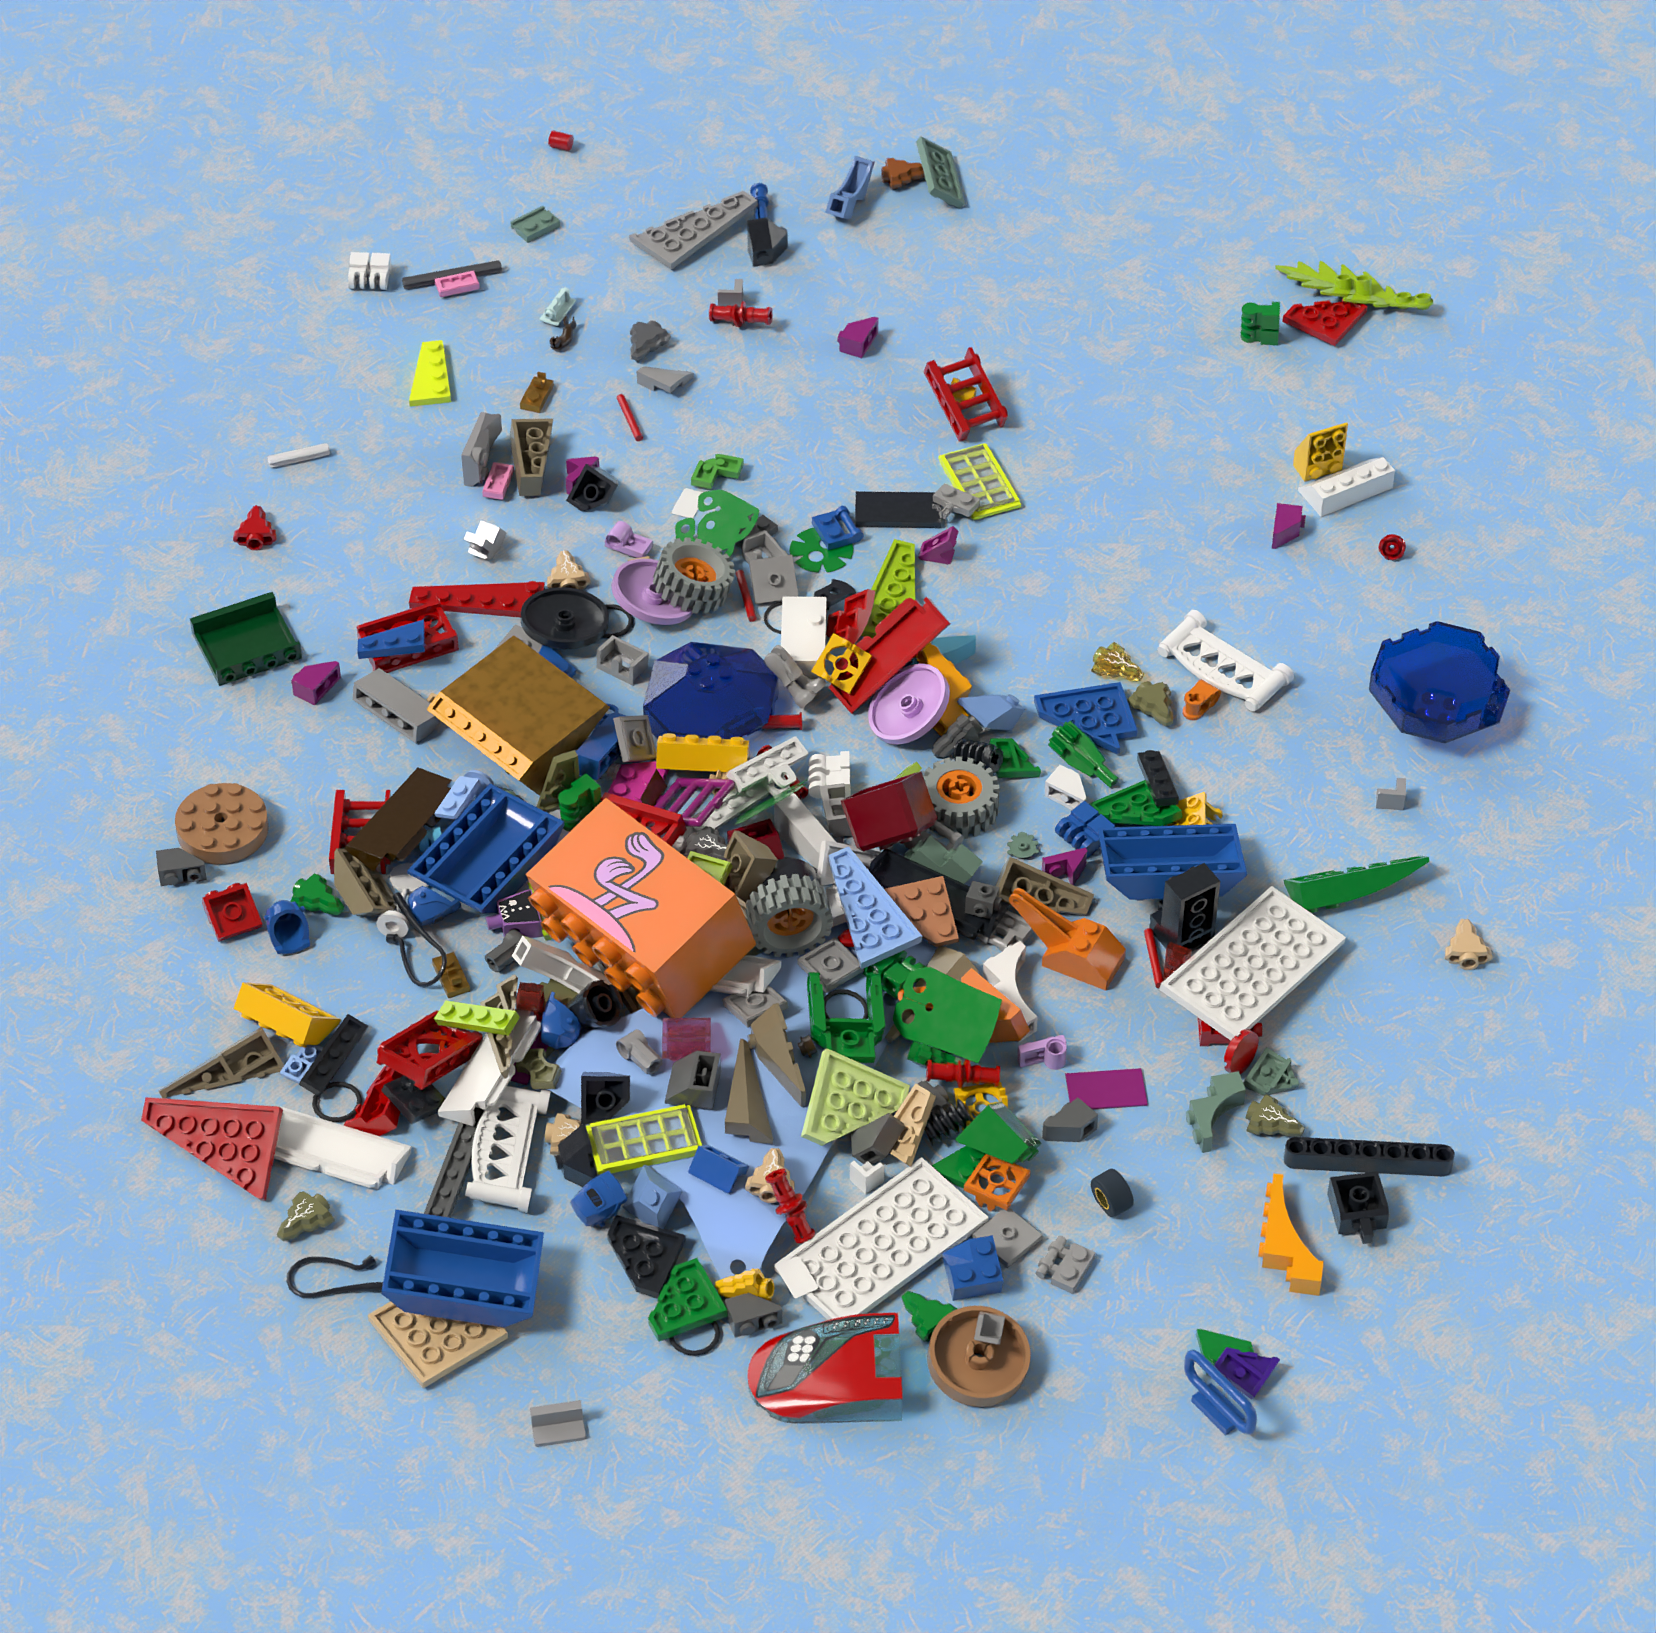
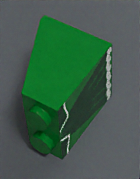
M1002 1102L987 1105L955 1139L958 1143L1011 1164L1032 1160L1039 1152L1037 1148L1042 1144Z

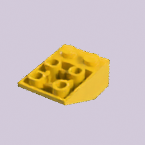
M1347 422L1308 434L1295 449L1293 466L1304 482L1342 470L1348 429Z

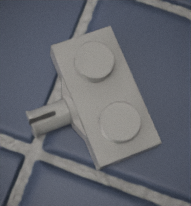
M945 483L933 494V502L944 507L939 512V516L943 519H946L952 512L970 517L980 506V498Z

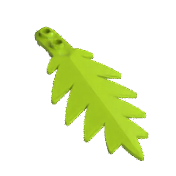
M1298 261L1297 268L1283 265L1275 266L1276 270L1288 274L1287 279L1304 282L1301 283L1302 287L1322 289L1320 291L1321 295L1343 297L1345 302L1373 304L1374 307L1395 306L1399 309L1414 307L1419 310L1429 309L1433 305V299L1428 293H1420L1415 296H1411L1409 292L1395 294L1390 286H1386L1384 291L1369 273L1364 271L1363 275L1356 277L1344 264L1341 265L1340 275H1337L1323 261H1319V274L1301 261Z

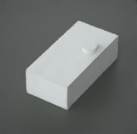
M783 596L781 647L803 669L802 673L808 679L820 678L812 673L811 670L826 647V597Z

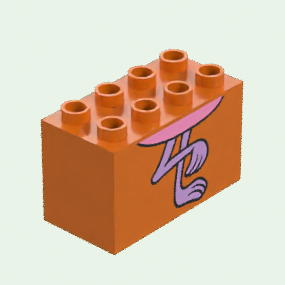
M607 798L596 806L526 873L534 890V893L528 897V900L545 917L541 922V926L546 933L558 943H561L566 937L575 943L572 947L574 953L587 966L592 968L597 962L607 968L604 971V975L619 991L624 992L629 986L639 993L636 996V1000L653 1017H657L663 1011L678 1022L712 989L713 985H716L756 945L735 893Z

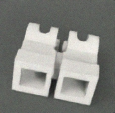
M351 252L348 273L349 289H355L357 284H360V289H365L367 277L370 276V289H375L376 285L380 284L381 290H387L388 278L392 270L390 253H372L370 262L369 253Z
M842 751L838 756L815 754L809 758L810 796L822 798L819 786L841 783L845 784V798L851 796L849 751Z

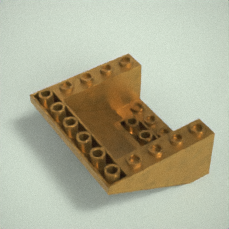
M513 635L441 690L426 710L540 796L553 757L578 750L610 707Z

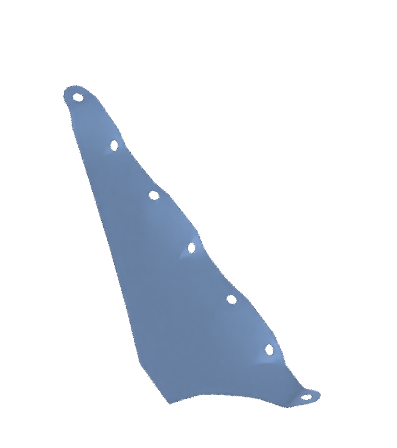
M980 866L964 884L971 886L972 881L979 882L981 877ZM847 922L830 928L831 933L829 936L824 935L826 941L822 944L834 937L837 938L846 929H849ZM922 938L921 943L907 948L905 951L907 952V957L913 956L916 959L915 964L920 962L927 966L938 947L931 945L926 939ZM817 942L816 948L821 946L822 944ZM846 947L857 958L855 948ZM809 948L805 949V954L809 953L811 950ZM773 951L769 955L764 952L756 955V957L781 961V968L769 986L788 1003V1008L782 1011L787 1026L785 1031L788 1042L792 1043L795 1063L799 1066L806 1090V1106L801 1107L758 1059L755 1049H750L773 1136V1144L749 1142V1136L725 1134V1117L740 1039L748 1042V1035L751 1034V1027L747 1028L723 1006L722 999L732 994L709 991L678 1022L663 1011L657 1017H653L644 1009L638 1010L620 1018L616 1024L610 1027H599L582 1035L553 1063L559 1065L562 1072L556 1088L548 1090L581 1108V1075L583 1072H610L629 1075L630 1101L613 1116L612 1119L679 1106L665 1104L673 1063L695 1051L721 1053V1074L713 1109L691 1107L702 1145H710L749 1165L746 1175L738 1176L731 1193H726L688 1173L694 1156L651 1165L659 1175L683 1191L679 1199L683 1202L694 1221L721 1279L735 1276L730 1270V1264L736 1259L745 1263L746 1271L760 1269L769 1247L782 1225L786 1222L785 1214H777L775 1212L776 1208L780 1205L763 1202L759 1199V1196L752 1195L745 1190L748 1177L753 1176L755 1168L763 1164V1158L771 1148L781 1150L785 1159L784 1167L790 1171V1179L794 1181L795 1194L800 1193L804 1195L833 1143L832 1141L821 1146L801 1137L822 1051L825 1049L812 1040L817 1052L812 1054V1058H810L808 1054L803 1056L797 1043L801 1042V1036L803 1038L809 1035L811 1038L807 996L808 974L798 965V958L805 954L799 955L798 952H794L793 957H786L785 953H782L780 957H775ZM863 972L831 990H851L863 997L867 1003L866 976L863 975ZM882 989V996L884 997L886 991ZM823 991V997H825L828 993ZM838 994L832 996L827 1001L826 1012L830 1018L863 1019L864 1007L855 997L848 994ZM884 1000L885 1029L882 1041L875 1046V1062L861 1063L874 1069L888 1043L885 1036L894 1024L892 1018L896 1005L888 1006L884 1003ZM636 1029L640 1030L646 1037L648 1045L663 1059L662 1065L654 1074H646L630 1058L626 1060L619 1054L616 1048V1041ZM679 1117L664 1119L667 1132L682 1129ZM658 1121L643 1124L646 1136L661 1133ZM637 1125L622 1128L625 1140L640 1137ZM684 1134L669 1137L672 1150L688 1147ZM663 1139L648 1142L651 1154L667 1151ZM642 1143L631 1145L641 1156L646 1155Z

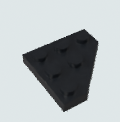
M616 1215L607 1233V1239L635 1291L658 1298L685 1244L686 1235Z

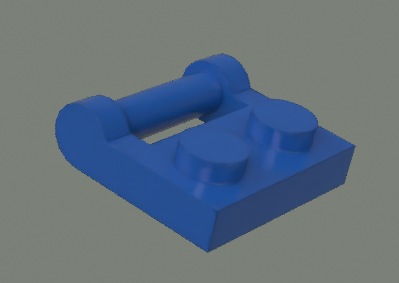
M844 505L839 506L836 511L812 517V525L828 550L859 542L864 537L863 532L856 527L849 516V510ZM842 520L850 533L845 534L837 521Z

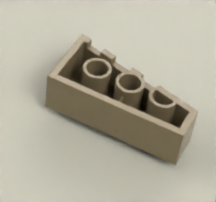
M553 418L511 419L510 444L519 496L541 495L552 435Z

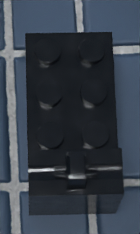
M1205 863L1191 867L1186 872L1172 876L1165 881L1164 899L1158 902V911L1150 914L1149 928L1153 930L1154 936L1175 960L1203 947L1215 936L1220 880Z

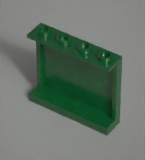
M273 592L189 618L192 635L219 686L302 659L300 642H295L277 608Z

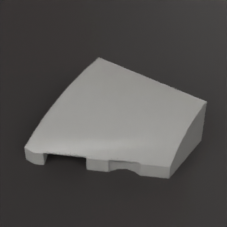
M646 366L636 371L638 384L652 391L659 387L669 393L678 385L684 387L694 377V373L690 371Z

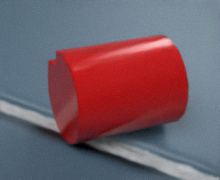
M552 130L548 138V145L553 148L570 151L573 146L574 137L570 134Z

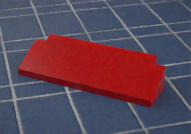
M926 597L923 599L925 602L923 606L916 599L906 598L875 627L877 635L873 639L870 636H865L856 644V646L872 655V658L853 690L848 694L832 684L828 687L851 714L951 624L930 598ZM853 652L849 660L851 666L858 668V659ZM841 658L836 663L838 670H845L848 667V661L845 658ZM848 671L845 673H840L837 679L847 680L851 678L853 674H851Z

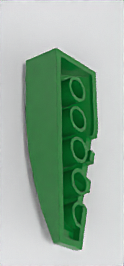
M1420 855L1391 860L1388 865L1387 862L1372 863L1368 865V869L1356 866L1348 867L1346 873L1344 871L1330 870L1285 879L1284 885L1291 900L1310 913L1318 912L1319 907L1326 906V909L1340 907L1339 903L1361 898L1384 889L1409 876L1430 862L1429 857Z

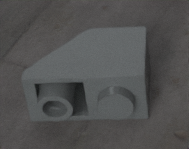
M181 848L156 851L161 886L207 880L204 861Z
M1076 1098L1071 1103H1066L1054 1116H1049L1044 1121L1042 1138L1045 1141L1081 1142L1097 1130L1098 1114L1082 1100Z
M888 1113L851 1132L852 1156L863 1164L866 1162L874 1164L886 1158L903 1131L904 1123Z
M751 1293L725 1299V1307L728 1312L727 1320L734 1337L748 1336L755 1331L766 1328L771 1329L782 1324L781 1305Z

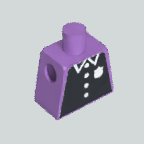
M528 889L498 900L497 914L485 917L488 930L501 928L504 937L513 929L518 930L528 938L543 937L542 921L539 912L528 900V897L533 894L532 890Z

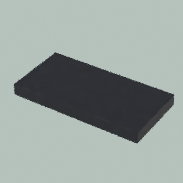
M856 491L855 525L856 527L941 528V517L939 516L941 505L933 502V494L935 492Z

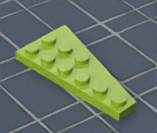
M897 539L893 540L871 590L875 591L874 603L868 623L861 636H870L873 639L877 635L875 627L906 598L915 600V544Z

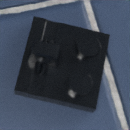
M402 1076L384 1084L381 1091L407 1120L413 1124L438 1113L445 1098L433 1084L420 1089L414 1085L415 1081Z

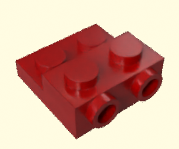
M235 883L228 886L226 890L220 892L214 890L208 892L205 897H202L203 908L218 942L263 926L247 883Z

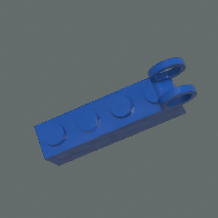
M612 704L607 705L614 713L605 714L596 725L591 736L582 743L578 750H575L579 761V775L587 774L592 779L598 780L621 754L613 718L626 715L620 714L619 709Z

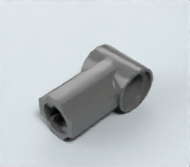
M513 929L509 931L502 943L485 955V961L494 972H499L515 960L512 954L522 936H524L518 930Z

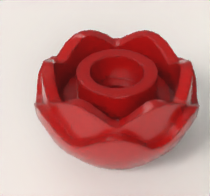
M1389 534L1381 539L1378 549L1385 559L1396 560L1404 555L1406 544L1399 535Z

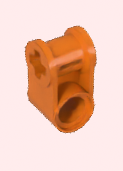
M1200 679L1184 696L1186 705L1182 710L1183 716L1189 720L1201 718L1207 710L1217 703L1221 690Z

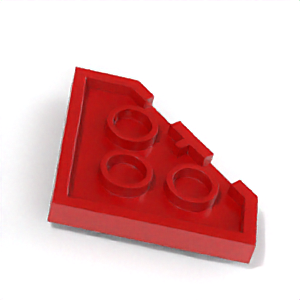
M1343 299L1342 302L1331 303L1330 300L1314 302L1310 306H1302V303L1293 304L1283 315L1282 322L1336 346L1366 314L1368 306L1362 303L1345 302Z

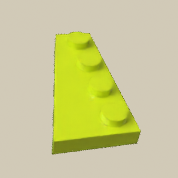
M443 340L422 342L409 398V407L450 403L451 396Z

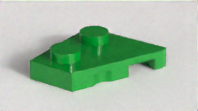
M1012 738L990 739L989 744H995L997 748L1003 751V763L996 772L998 778L1040 777L1041 769L1038 766L1034 767L1028 761L1029 756L1019 748V745Z
M964 1146L931 1166L951 1184L964 1189V1184L986 1153Z
M1197 1329L1196 1331L1200 1352L1213 1365L1226 1347L1239 1349L1241 1352H1254L1251 1341L1204 1329Z

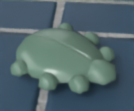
M1025 832L1018 833V836H1011L1013 841L1007 843V846L1010 847L1007 854L1017 858H1028L1039 852L1036 849L1038 841H1033L1034 836H1027Z

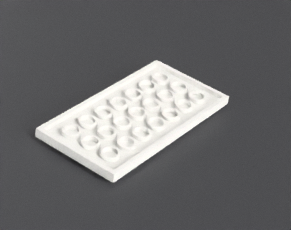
M1271 886L1163 981L1159 990L1229 1040H1232L1235 1036L1239 1037L1241 1035V1030H1250L1339 949L1344 944L1346 937Z
M921 1157L911 1167L909 1166L815 1234L813 1238L804 1242L774 1264V1270L779 1274L775 1265L799 1256L818 1285L817 1290L807 1293L803 1297L827 1320L849 1315L866 1314L942 1257V1253L970 1237L988 1222V1216ZM856 1319L851 1320V1322L849 1321L850 1325L855 1322L854 1320ZM845 1320L840 1322V1324L838 1323V1330H843L842 1327H844L843 1323H845Z

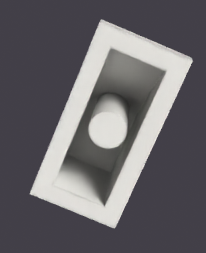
M1059 765L1045 781V797L1073 810L1084 800L1086 801L1080 775L1072 769Z

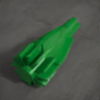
M1071 721L1065 722L1063 727L1060 725L1053 731V737L1049 739L1048 746L1067 764L1090 777L1095 774L1109 788L1118 782L1119 778L1103 764L1106 759L1092 739Z

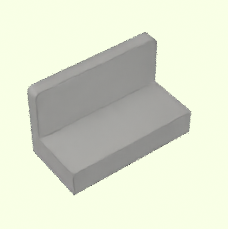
M581 1400L530 1407L536 1447L586 1439Z

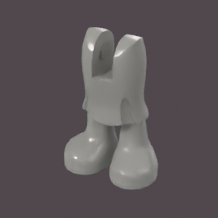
M776 645L771 653L764 658L768 668L782 681L784 688L787 687L800 709L806 706L816 696V693L827 684L821 677L814 680L808 679L802 673L803 669L796 664L790 654L780 645Z

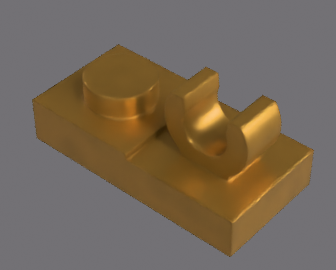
M537 372V377H533L520 401V409L537 413L541 412L554 386L553 380L546 379V373Z
M455 953L446 954V970L439 980L447 997L451 998L470 992V985ZM442 956L432 958V965L436 974L441 969Z

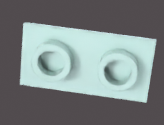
M564 287L558 291L557 296L549 307L545 309L539 321L555 326L561 323L576 302V299L570 298V290Z

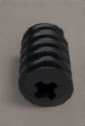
M962 738L955 744L953 753L955 761L956 757H962V761L966 762L968 758L974 759V764L977 765L979 762L985 764V770L990 767L993 773L1001 768L1004 758L1003 751L997 748L995 744L974 742L973 740Z
M958 1099L957 1108L949 1103V1112H946L942 1107L939 1108L940 1116L931 1112V1120L927 1121L924 1130L932 1146L933 1138L938 1142H942V1133L947 1138H950L951 1129L958 1134L960 1133L959 1125L965 1129L968 1126V1121L972 1122L974 1120L966 1103L964 1104Z

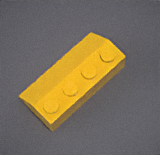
M667 733L659 736L657 741L656 769L714 772L720 770L721 772H728L750 760L749 740H744L742 737H732L731 739H721L720 736L699 738L697 735L676 737L675 734Z
M242 982L233 1008L242 1013L241 1017L252 1021L256 1020L259 1022L258 1025L265 1029L276 1030V1035L283 1038H291L294 1040L293 1043L300 1047L318 1045L341 1022V1019L272 984Z

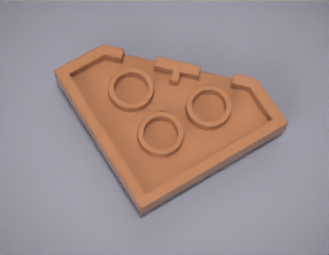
M943 876L884 889L928 943L939 947L959 942Z

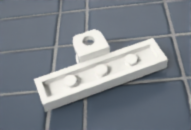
M795 736L733 768L726 776L735 782V788L739 793L763 781L762 784L769 793L775 796L790 788V784L796 781V775L790 766L805 759L809 753ZM774 784H777L782 789L775 788Z

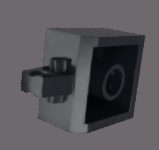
M1378 1171L1330 1177L1327 1196L1338 1234L1359 1232L1362 1244L1372 1243L1373 1230L1387 1228L1389 1218L1388 1203Z

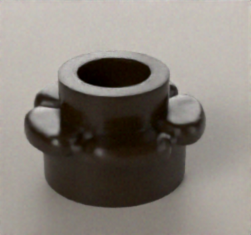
M809 1035L803 1038L801 1036V1042L797 1043L803 1056L808 1054L812 1058L811 1055L816 1053L817 1050Z

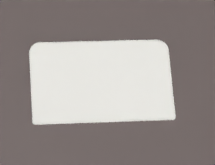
M685 488L672 513L693 518L698 510V497L703 492Z
M799 1256L775 1265L795 1299L818 1289L817 1283Z

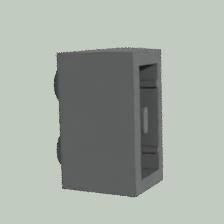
M695 1051L674 1062L665 1104H685V1106L690 1105V1107L713 1109L721 1074V1053Z

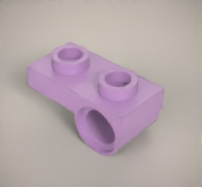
M623 521L616 522L604 540L605 547L636 558L646 557L653 547V540L634 534L630 525Z
M1064 1035L1052 1036L1044 1040L1019 1045L1017 1061L1020 1068L1044 1062L1048 1068L1053 1070L1064 1067L1067 1050Z

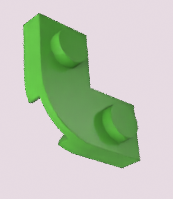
M715 454V458L704 462L700 460L692 475L691 485L712 489L717 475L738 479L744 465V458Z

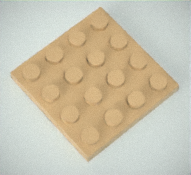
M391 1301L368 1314V1321L422 1388L427 1387L508 1339V1333L503 1327L406 1313Z

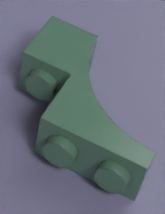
M931 836L927 837L924 841L920 839L912 849H909L903 855L963 884L974 875L983 862L963 844L959 845L955 850L951 848L948 851Z
M1239 1071L1211 1076L1210 1087H1207L1208 1097L1190 1100L1189 1111H1186V1119L1188 1125H1192L1194 1129L1193 1139L1195 1144H1199L1202 1153L1212 1150L1213 1135L1211 1129L1216 1120L1226 1111L1244 1105L1246 1089Z

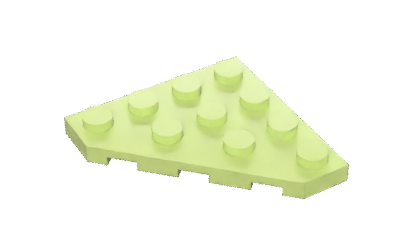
M826 1048L822 1051L801 1137L823 1146L883 1115L892 1114L898 1111L907 1097L910 1085Z

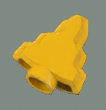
M751 1269L741 1274H735V1276H728L716 1281L714 1284L718 1294L726 1298L751 1293L771 1302L775 1288L773 1280L765 1278L760 1269Z

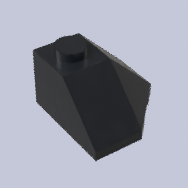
M767 217L747 220L748 253L753 267L773 264L788 248L787 229L775 225Z
M585 464L566 501L580 511L608 504L618 487V483L615 477L600 467Z
M583 1072L581 1075V1124L610 1120L630 1101L629 1075L610 1072Z
M585 1124L580 1125L558 1144V1155L554 1156L557 1170L562 1169L564 1179L581 1187H584L589 1181L597 1177L591 1142Z

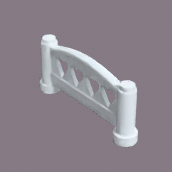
M1191 610L1185 615L1184 621L1157 648L1159 654L1163 657L1175 656L1197 678L1208 682L1222 692L1245 699V706L1250 711L1258 710L1282 686H1287L1294 679L1293 671L1286 664L1278 663L1270 670L1206 631L1204 628L1207 625V621L1197 610ZM1201 645L1198 656H1192L1190 652L1183 650L1186 647ZM1218 655V664L1215 667H1210L1208 663L1201 661L1203 658ZM1236 666L1235 676L1232 678H1228L1224 673L1218 672L1219 669ZM1253 677V686L1249 689L1244 688L1242 684L1236 683L1239 679Z
M506 1086L497 1103L493 1106H488L484 1110L478 1122L472 1145V1173L474 1181L467 1183L465 1196L473 1200L518 1208V1211L527 1213L532 1189L522 1187L534 1123L536 1113L546 1115L551 1091L541 1089V1092ZM505 1107L517 1117L506 1121H499L497 1119L500 1115L498 1109ZM503 1127L513 1137L497 1141L493 1138L496 1135L495 1128ZM498 1146L509 1156L498 1160H491L489 1158L492 1154L491 1147ZM488 1166H494L506 1175L494 1180H488L485 1177L489 1172L487 1170Z

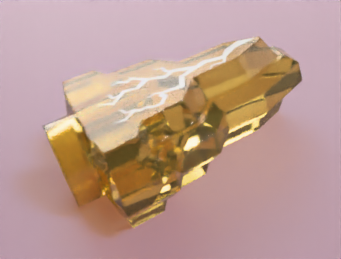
M1115 642L1107 648L1100 646L1093 656L1094 666L1091 672L1099 676L1107 675L1112 678L1121 676L1129 681L1136 682L1144 677L1140 667L1131 662V656L1125 653V648Z

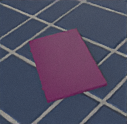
M1141 1068L1065 1073L1069 1103L1079 1098L1092 1110L1147 1106Z

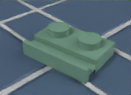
M541 206L511 221L510 225L522 239L529 243L559 228L560 220L549 210L546 211L544 206Z

